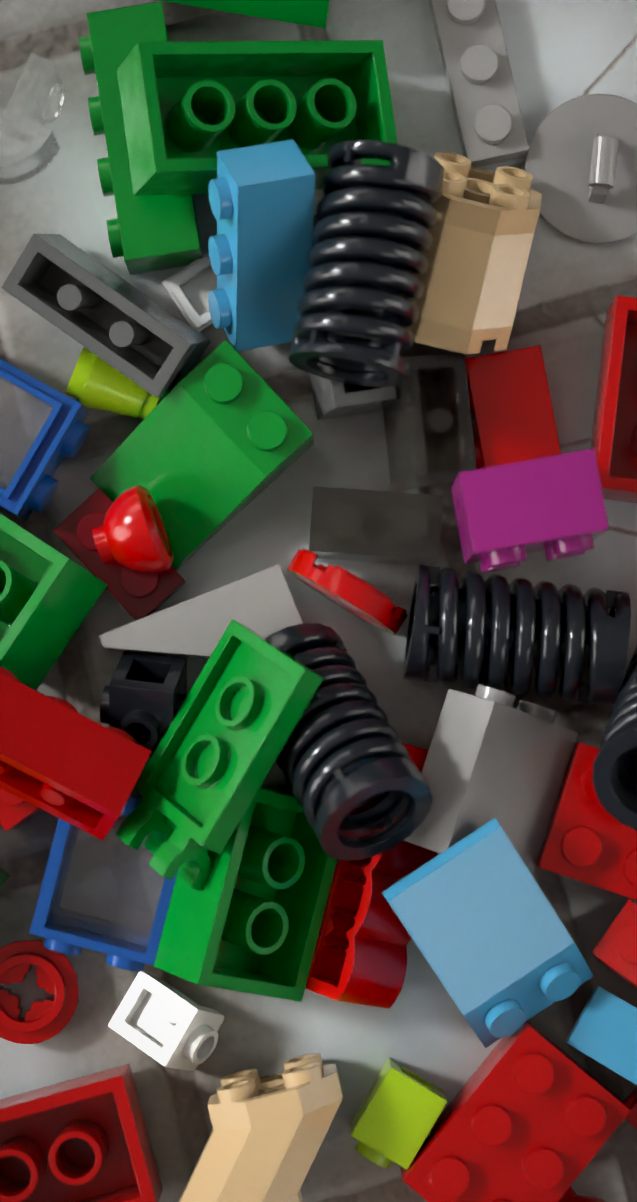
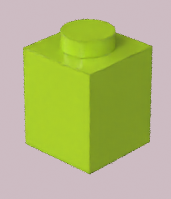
M388 1058L350 1122V1135L359 1140L355 1146L356 1151L385 1169H388L393 1161L407 1170L448 1102L444 1091L393 1059Z

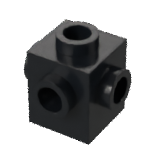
M124 651L109 685L104 687L100 703L101 723L109 724V727H115L130 734L137 744L151 751L148 757L151 758L187 697V658Z

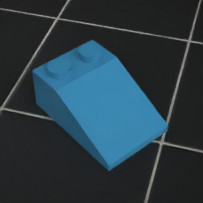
M495 818L382 892L485 1048L500 1038L514 1034L522 1027L524 1022L554 1002L568 998L581 984L594 976L567 929Z

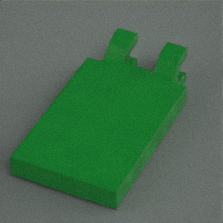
M232 619L133 789L143 797L135 811L130 813L121 823L115 835L127 846L138 850L144 838L150 833L143 845L153 854L149 865L162 877L170 880L177 873V876L189 887L200 891L207 880L211 867L208 849L221 854L323 678L251 628Z

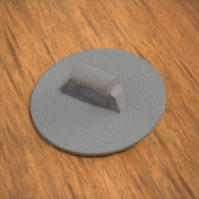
M610 94L579 96L551 111L535 130L529 143V152L526 154L525 171L533 175L531 188L542 194L540 215L548 224L563 235L581 242L604 244L621 241L637 234V103Z

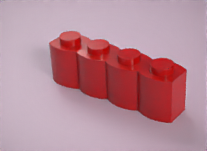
M402 743L409 752L410 760L417 765L422 773L429 750ZM403 812L395 820H393V822H395L403 814ZM384 826L383 828H381V829H379V830H377V831H375V832H372V833H370V834H368V835H366V836H370V835H373V834H375V833H377V832H380V831L384 830L386 827ZM403 840L395 847L376 856L361 860L344 861L339 859L335 867L305 989L335 1001L391 1008L398 998L405 980L407 970L406 945L412 937L382 892L438 855L437 852Z

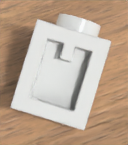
M143 970L138 973L108 1026L164 1067L194 1071L214 1051L219 1037L217 1031L224 1021V1016L215 1009L198 1005L154 973Z

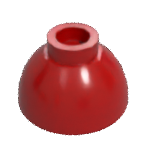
M140 485L127 489L108 508L103 525L92 529L93 539L103 563L107 565L117 561L130 570L142 573H157L169 570L173 562L172 548L153 497L147 488Z

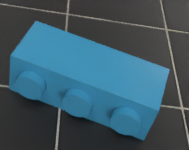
M293 139L217 151V179L210 180L208 186L211 210L217 220V235L210 236L208 241L211 266L217 275V289L209 291L208 295L212 322L216 329H224L237 352L293 342L294 325L300 319L298 304L305 295L303 279L309 272L308 253L312 249L315 173Z

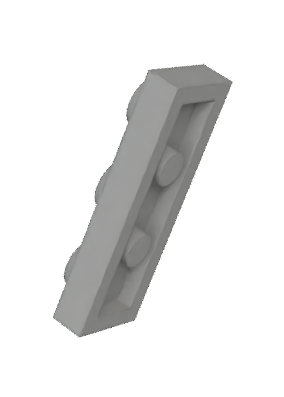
M428 0L463 156L471 160V166L473 167L526 157V154L529 152V146L496 1Z

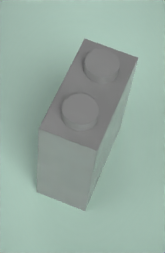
M478 684L475 696L448 689L421 773L432 794L430 811L422 824L404 841L441 854L495 818L533 876L578 732L554 724L557 714L554 710L520 700L517 709L512 708L516 696L498 689Z

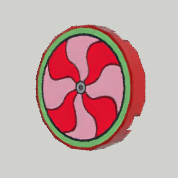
M304 548L297 551L287 568L289 573L355 616L396 636L408 616L404 608L396 607L395 604L390 602L391 598L338 565L336 567L330 564L328 567L322 564L317 566L314 564L318 557L316 553Z

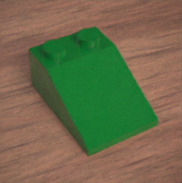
M224 340L176 384L90 479L112 502L127 489L136 485L148 489L161 515L173 553L171 566L177 570L314 445L313 433L230 343Z
M1 513L0 667L13 673L22 684L37 691L107 584Z

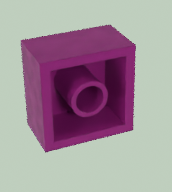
M594 449L459 472L451 487L464 564L480 562L482 573L521 566L520 562L527 560L526 553L545 550L546 561L584 555L586 550L594 548L593 540L609 530Z

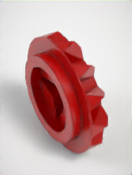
M41 940L14 941L0 948V1037L10 1042L35 1044L54 1037L70 1022L79 1003L78 974L65 954L45 948L43 946L44 942ZM32 965H35L37 986L41 989H46V993L55 995V998L36 999L30 1009L26 1011L25 1018H22L21 996L11 992L12 989L2 987V984L21 983L25 980L27 973L31 971Z

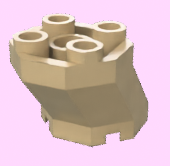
M436 152L434 159L443 166L445 176L441 197L437 202L431 204L436 210L437 219L436 224L428 230L432 235L431 249L423 254L428 262L427 272L418 278L423 284V294L419 300L413 302L419 311L418 321L406 328L412 331L414 342L466 355L480 353L482 342L487 340H495L493 351L506 350L541 209L542 194L531 188L533 175L522 169L499 166L494 172L471 166V160L465 156L452 152Z
M311 1053L284 1061L285 1071L259 1077L258 1069H247L220 1078L221 1087L217 1089L216 1094L210 1096L207 1104L213 1130L178 1202H303L300 1188L343 1099V1090L336 1064L323 1065L321 1054Z

